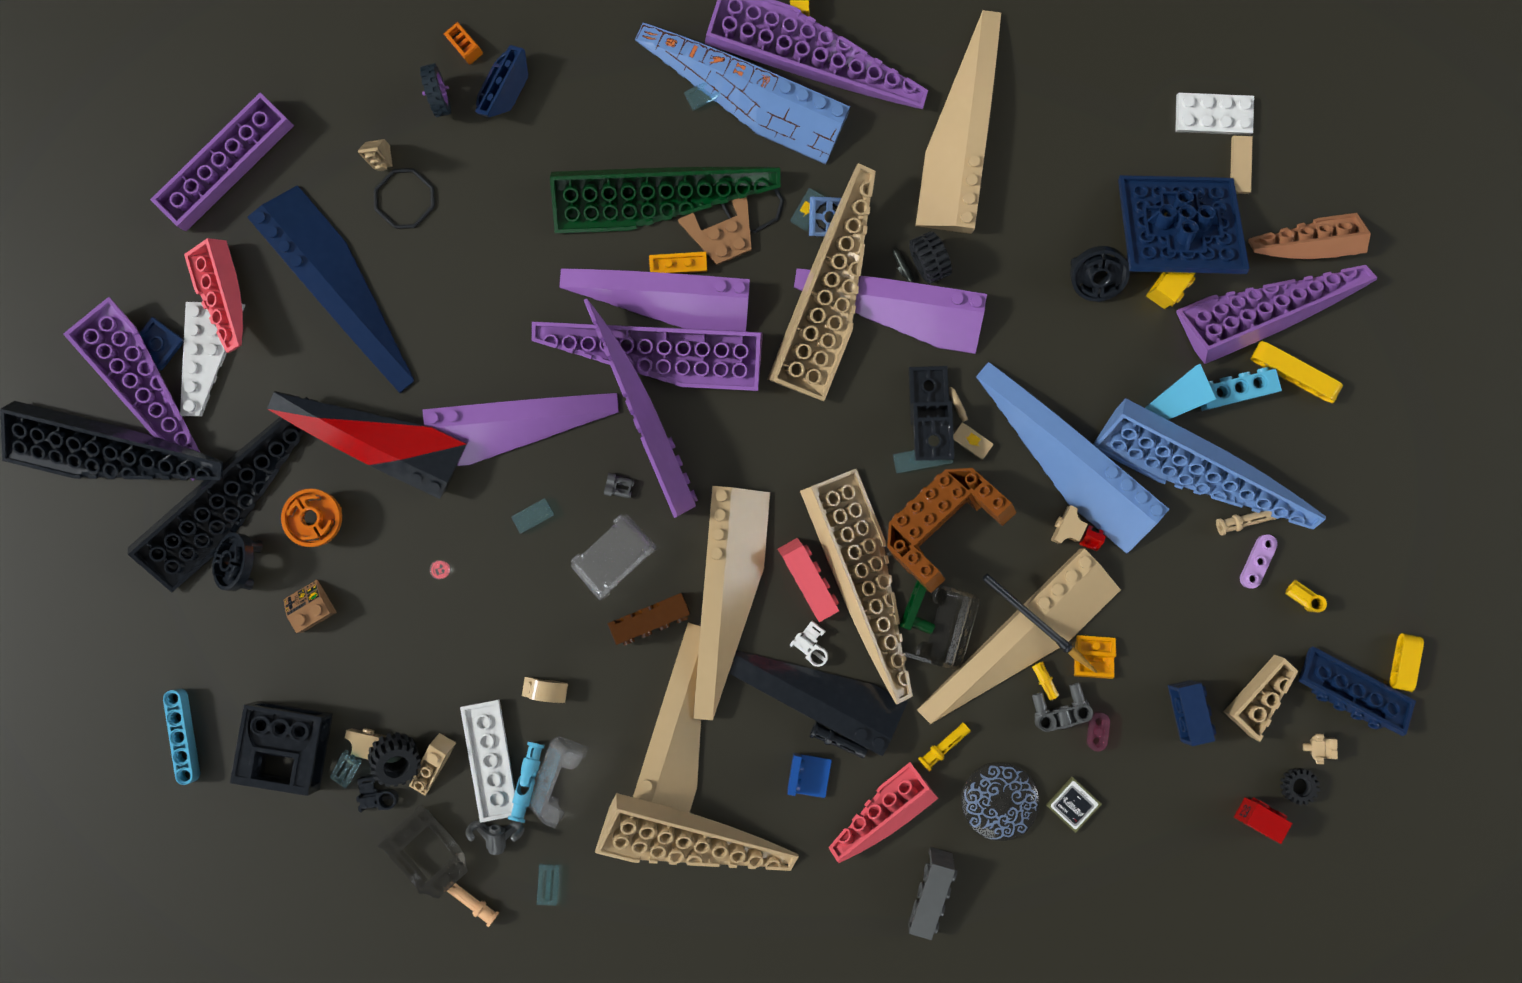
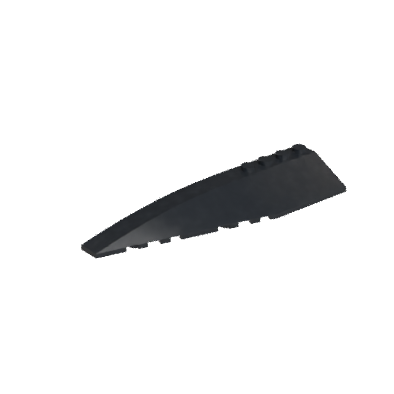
M279 417L223 464L222 480H204L128 547L127 555L171 593L174 592L214 556L219 543L227 534L236 533L238 528L241 527L245 518L253 510L256 502L264 494L279 472L280 467L286 462L291 451L299 443L305 431Z
M13 401L0 408L2 461L74 479H81L82 477H89V479L107 477V479L148 480L162 478V480H170L171 478H180V480H188L189 478L197 480L223 479V461L154 436L18 401Z

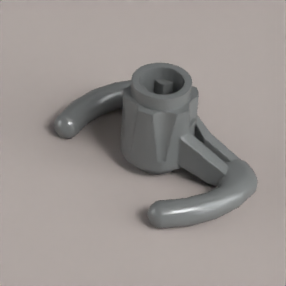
M476 820L468 825L466 837L469 841H473L475 839L473 831L477 830L486 840V848L489 853L499 855L504 852L506 840L510 836L513 842L521 838L525 826L524 823L513 821L503 827L500 825L487 826L483 822L480 823V820Z

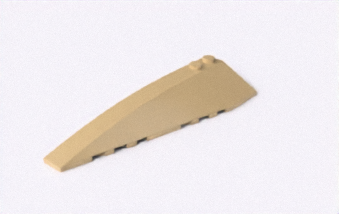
M616 793L609 807L595 849L597 854L639 863L640 860H647L653 864H657L658 861H666L671 865L684 862L690 866L719 867L721 864L728 865L729 868H737V865L748 866V869L766 867V870L791 871L799 857L797 853L728 825Z

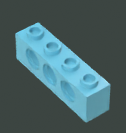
M1268 367L1258 369L1257 373L1252 375L1249 371L1238 374L1239 378L1232 379V376L1221 378L1220 382L1215 384L1213 380L1208 381L1216 400L1202 405L1201 410L1217 408L1282 391L1277 370H1269ZM1254 379L1259 381V388L1254 386ZM1236 383L1241 386L1240 393L1235 389ZM1217 388L1223 391L1222 397L1217 395Z

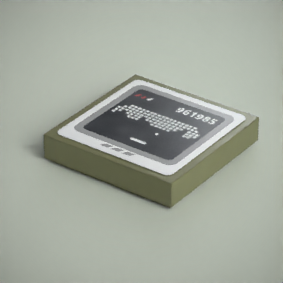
M1073 777L1046 804L1075 833L1102 805Z

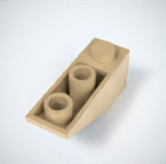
M385 139L365 142L358 150L363 159L377 171L387 170V167H393L390 145Z
M439 733L428 746L420 762L421 767L418 769V774L414 775V779H412L409 786L426 796L456 743Z

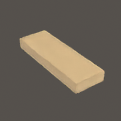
M1233 136L1231 138L1230 178H1234L1236 194L1251 193L1253 136Z

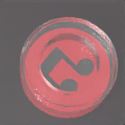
M437 560L430 565L429 571L433 578L444 579L449 575L450 567L447 562Z

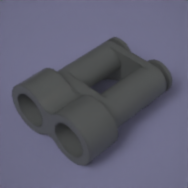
M608 473L604 495H616L630 499L632 493L630 489L631 486L633 487L634 480L618 477L614 473ZM617 484L628 486L629 489L624 490L616 488Z

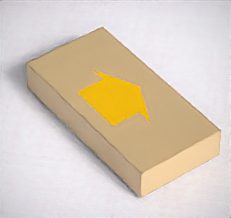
M963 422L953 434L955 442L981 460L984 459L993 446L992 442Z

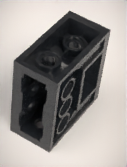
M260 701L244 704L230 783L309 796L319 791L333 713ZM267 754L294 758L291 777L264 773Z

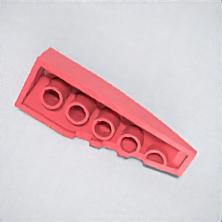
M207 238L185 253L184 256L196 294L201 296L203 308L208 309L211 315L209 319L212 324L216 325L218 329L216 333L226 353H230L242 346L243 314L241 294L227 240Z
M911 762L879 786L876 790V795L864 804L866 807L859 815L856 814L851 825L847 829L844 828L828 847L838 863L863 852L890 836L939 799Z

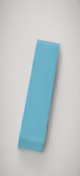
M174 689L164 694L163 703L175 779L179 784L186 785L199 779L200 768L188 694L184 689ZM174 694L178 696L177 703L173 699ZM177 713L181 715L180 722L176 718ZM180 732L184 734L183 741L179 738ZM183 751L187 753V760L182 757ZM186 770L190 773V779H187L185 776Z

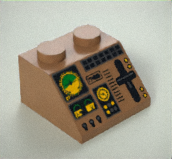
M318 580L283 599L286 616L296 633H303L337 613Z

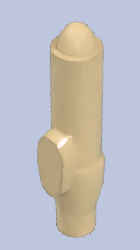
M949 387L948 393L956 408V412L962 422L968 420L966 411L955 389Z

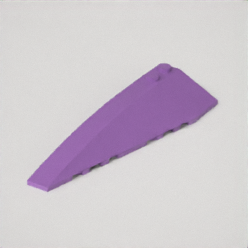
M561 269V289L681 328L746 331L750 279L640 271Z
M796 270L794 288L800 291L803 290L810 270ZM859 276L855 313L886 327L898 330L900 333L912 336L919 341L931 344V346L936 348L976 354L987 294L906 281Z

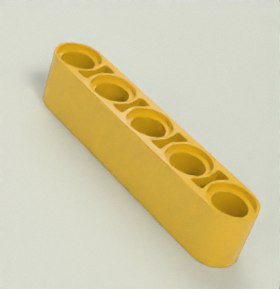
M1260 341L1251 357L1254 363L1263 368L1268 367L1269 370L1276 369L1278 376L1330 403L1335 402L1343 387V384L1267 342Z

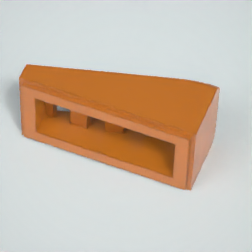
M458 22L444 33L445 37L469 65L483 54L480 47ZM459 31H461V33L458 36L452 39V37H454Z

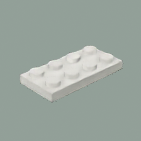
M1178 93L1176 95L1175 132L1251 135L1253 133L1254 96Z

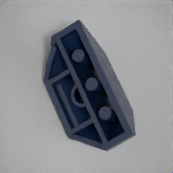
M510 45L507 51L494 62L477 94L476 113L493 117L512 109L528 79L526 54L523 48Z

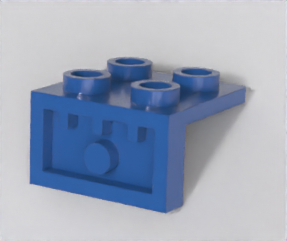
M793 753L787 795L795 796L797 793L825 798L831 759Z

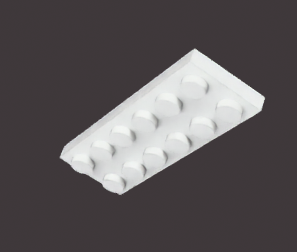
M500 699L462 706L460 710L480 823L507 818L511 816L514 805L512 801L515 793V784Z

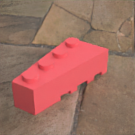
M796 538L778 548L780 555L785 560V564L795 578L798 587L817 620L821 622L837 613L839 609L836 605L839 602L834 594L830 595L827 590L830 588V585L825 577L821 579L819 575L821 569L817 562L811 561L809 556L812 553L807 545L803 546L799 539Z

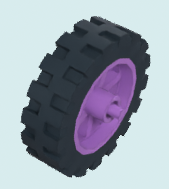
M436 63L421 66L420 75L424 86L422 94L427 96V101L434 116L437 118L451 114L450 100L447 95L449 86L444 85V80Z

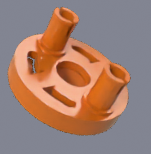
M318 489L298 491L283 506L281 513L283 530L288 538L298 545L305 547L325 545L340 530L342 507H340V504L332 495ZM310 510L314 511L317 515V520L313 525H308L305 522V514Z

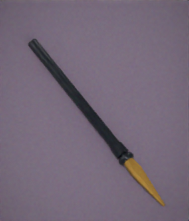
M989 574L983 577V581L1055 641L1063 652L1069 653L1073 659L1097 673L1085 657L1073 647L1072 643L1058 635Z

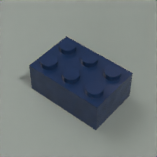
M1192 680L1168 685L1180 741L1190 746L1214 742L1216 730L1210 721L1212 713L1210 706L1206 703L1207 691L1205 686L1200 682Z

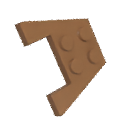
M747 197L731 200L737 216L704 230L700 229L694 213L678 219L679 224L716 265L751 251Z

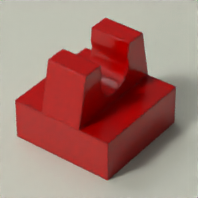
M1089 525L1081 537L1079 545L1098 551L1105 542L1106 536L1103 535V530L1100 529L1098 532L1092 531L1093 526Z

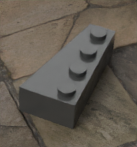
M930 847L928 853L930 855V864H925L924 883L920 882L917 897L920 899L915 900L908 927L909 934L932 940L934 933L937 934L940 923L938 920L940 916L943 917L944 902L945 899L950 897L951 881H955L957 870H955L953 853Z

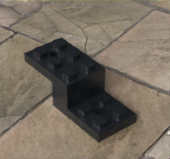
M947 366L909 367L911 425H913L914 459L915 461L954 460L952 401H949L948 368ZM925 381H931L934 384L932 391L924 389ZM930 436L938 437L939 444L937 446L929 444L928 439Z

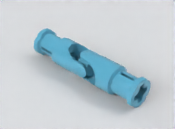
M532 742L527 743L529 747L526 757L523 758L521 776L518 779L512 801L514 805L511 816H508L509 820L522 823L526 821L524 819L526 809L530 805L535 785L534 778L538 773L541 763L539 761L541 751L545 747V745ZM521 786L530 787L526 794L523 795L521 793Z

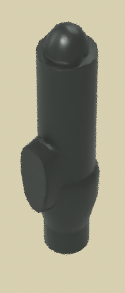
M893 249V256L899 265L897 268L900 274L908 282H913L914 279L900 251Z

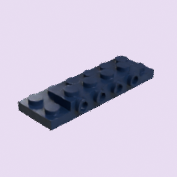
M1313 646L1308 649L1298 681L1312 688L1311 692L1316 695L1318 700L1331 702L1336 710L1348 711L1353 719L1365 720L1370 728L1381 729L1386 727L1401 736L1407 734L1416 703L1415 700Z

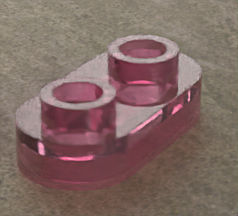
M1102 712L1093 713V717L1089 720L1087 745L1090 749L1097 752L1104 750L1108 744L1110 719ZM1098 718L1101 719L1100 725H1096V719ZM1096 737L1099 738L1098 744L1093 743V740Z

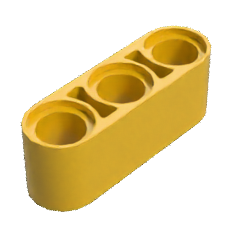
M1404 633L1398 636L1390 675L1391 688L1408 692L1415 690L1424 647L1422 637Z

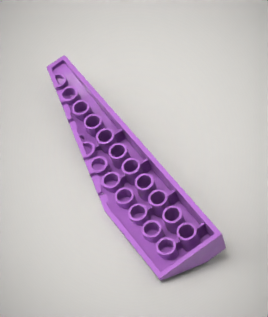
M717 0L706 34L705 44L831 86L923 109L928 93L927 89L908 77L905 78L898 74L897 70L887 67L878 58L871 57L867 54L868 52L846 38L836 35L827 26L820 25L811 16L808 17L801 13V10L776 0Z
M532 322V341L611 365L594 324ZM607 325L628 356L636 372L641 375L680 387L758 391L763 332Z

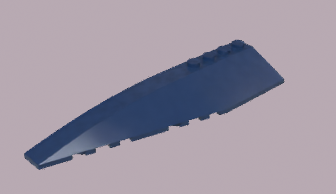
M297 185L262 204L247 217L396 390L401 393L415 380L391 335L389 327L383 319L384 317L357 266L355 258L349 250L347 242Z

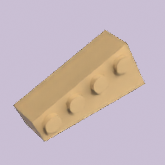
M1273 655L1223 712L1249 737L1260 742L1265 728L1269 727L1274 711L1278 710L1281 704L1280 700L1284 693H1287L1298 670L1285 658Z

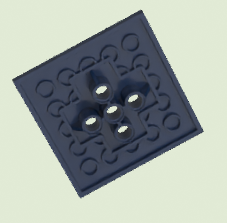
M1119 176L1118 184L1129 271L1248 273L1249 264L1234 178Z

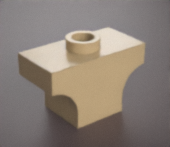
M1072 505L1066 507L1062 517L1059 516L1055 523L1057 528L1051 541L1059 544L1067 538L1075 542L1081 540L1088 524L1078 518V508Z
M351 728L346 730L345 738L352 744L351 756L368 759L369 748L373 747L372 743L379 741V737L386 736L375 734V730L363 728V731Z

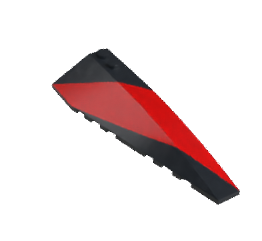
M277 391L273 392L267 407L271 412L334 448L438 499L446 492L468 444L433 426L419 425L412 421H401L394 417L379 416L376 413L349 407L343 408L331 403L325 404L313 399L307 400L299 396Z

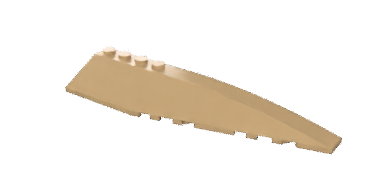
M856 468L803 489L800 493L860 637L894 702L899 704L913 695L909 672L906 671L905 667L906 655L903 653L901 645L903 638L898 628L900 621L895 593L892 592L891 588L892 576L889 575L887 566L889 559L888 555H885V538Z
M689 622L633 798L690 813L698 784L701 719H693L701 626Z

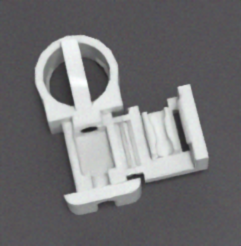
M812 620L803 631L804 635L801 636L802 632L798 633L790 646L794 645L806 654L805 658L814 666H823L828 660V652L825 648L817 644L818 640H816L826 630ZM817 649L823 651V653L825 654V658L815 650ZM812 653L821 659L823 663H815L811 657Z

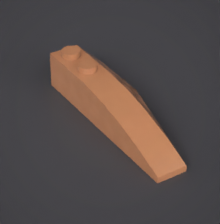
M1351 213L1313 219V223L1306 225L1303 222L1297 224V228L1290 230L1283 228L1277 234L1272 232L1250 238L1248 242L1254 253L1294 259L1337 258L1339 256L1367 253L1371 233L1359 215Z

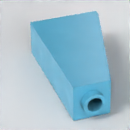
M1198 364L1147 405L1145 409L1169 420L1216 400V397L1201 364Z

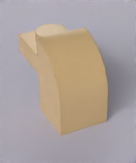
M525 677L522 696L536 701L565 703L568 684L555 680Z

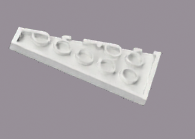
M186 302L181 416H203L210 398L209 393L213 383L217 380L216 375L219 368L222 367L227 354L216 333L218 329L215 324L211 323L209 319L211 315L208 309L203 308L201 302ZM242 304V311H243L244 308H245V304Z

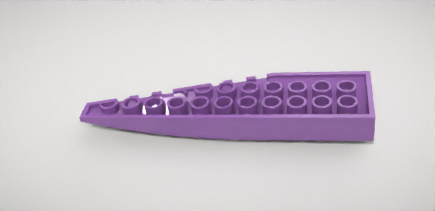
M584 299L591 320L596 327L598 337L601 343H603L605 354L611 362L610 366L622 395L626 398L625 402L629 412L634 416L633 421L636 429L642 435L641 441L675 518L696 506L695 502L698 501L694 490L690 491L687 485L691 482L687 473H682L680 466L683 463L680 456H675L673 448L676 447L672 437H667L654 405L631 361L590 301Z

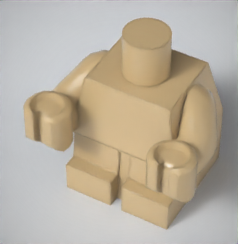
M1320 733L1316 734L1310 739V743H1303V751H1310L1313 759L1316 760V764H1324V758L1338 759L1337 739L1335 737H1324V734Z

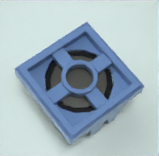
M810 197L809 236L825 237L841 198Z

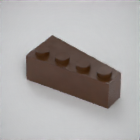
M679 593L607 624L616 645L623 643L625 646L635 642L634 638L639 635L644 638L653 634L651 630L659 628L661 631L670 627V622L675 620L677 623L683 622L688 619L687 615L691 613L683 593Z

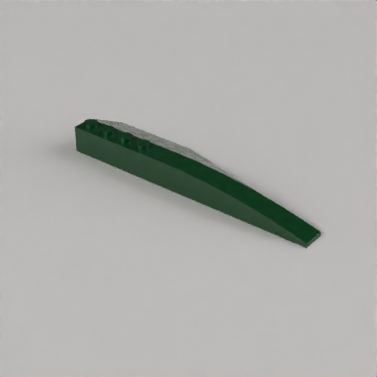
M665 167L551 172L550 185L554 232L630 231L658 221L669 220L672 217L686 215L717 204H724L734 199H741L748 195L781 187L780 167Z

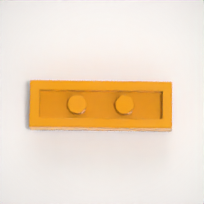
M706 252L649 255L650 272L674 274L707 272Z

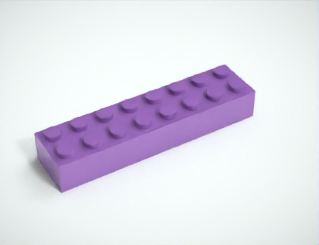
M259 93L150 200L177 227L187 231L294 125L263 94Z

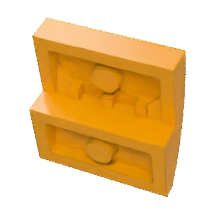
M1077 635L1075 649L1085 657L1097 673L1074 660V676L1113 679L1116 638Z

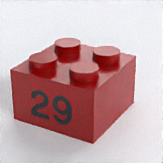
M1244 797L1234 815L1235 819L1279 844H1282L1292 826V823L1286 820L1288 816L1254 797L1252 800Z

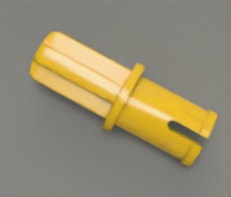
M1043 661L1033 665L1032 668L1038 677L1039 685H1042L1048 699H1056L1059 693L1052 682L1053 677H1050Z

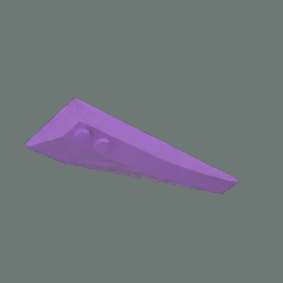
M1367 265L1342 269L1338 273H1323V276L1314 278L1313 276H1307L1299 281L1292 279L1263 285V288L1259 289L1252 287L1245 289L1244 292L1235 293V291L1219 297L1212 295L1178 309L1176 313L1194 351L1203 363L1207 364L1280 332L1328 308L1376 281L1377 277Z
M110 297L106 298L63 333L152 436L200 452L136 326Z
M617 393L423 409L424 426H433L468 443L458 466H465L619 412Z

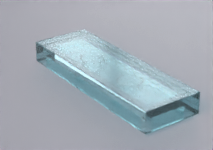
M914 451L893 454L896 474L953 463V460L915 461Z

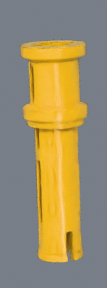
M961 723L941 743L930 747L931 750L923 757H919L918 760L930 772L932 770L931 767L939 760L942 761L944 755L968 735L971 730L965 723Z

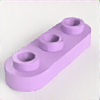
M1261 535L1257 538L1240 575V582L1244 587L1256 588L1260 585L1277 548V540L1272 535ZM1266 541L1270 542V547L1268 548L1265 545ZM1259 558L1262 559L1261 565H1259L1257 562ZM1251 575L1254 576L1253 582L1249 579Z

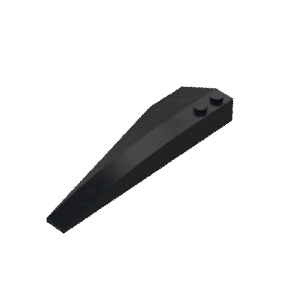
M736 650L729 674L881 756L884 755L908 703L903 701L896 704L889 692L871 683Z

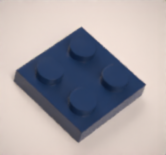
M153 317L139 333L157 369L160 371L166 367L184 343V339Z

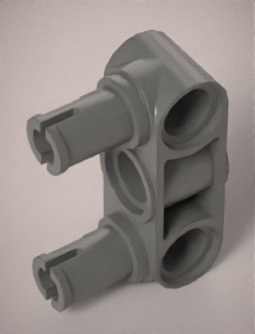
M1081 683L1069 685L1073 698L1072 705L1061 706L1052 710L1047 709L1043 692L1033 694L1032 697L1036 709L1034 715L1035 725L1042 731L1050 732L1091 720L1093 710L1089 706L1087 699L1084 698ZM1085 707L1086 715L1079 717L1078 712L1080 708ZM1044 717L1049 719V724L1046 727L1041 725V720Z

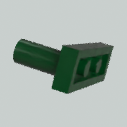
M918 580L915 583L899 626L911 630L913 627L932 634L935 624L916 616L927 590Z

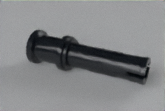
M817 721L814 723L809 735L810 738L815 737L824 741L825 745H835L862 759L868 751V748L835 733L832 729L819 725Z

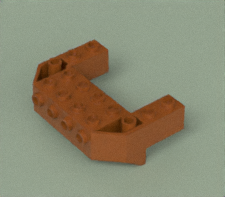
M973 468L944 470L934 478L933 482L924 487L917 497L910 500L902 511L896 513L889 522L887 548L909 574H912L930 593L942 584L945 578L925 557L919 547L966 502L976 511L982 507L1002 526L1017 513L1013 504Z

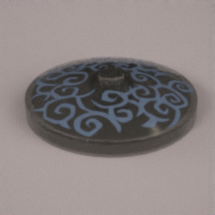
M993 762L979 767L968 777L962 789L961 807L966 821L978 834L994 841H1007L1021 836L1032 826L1039 810V794L1035 783L1025 771L1010 763Z

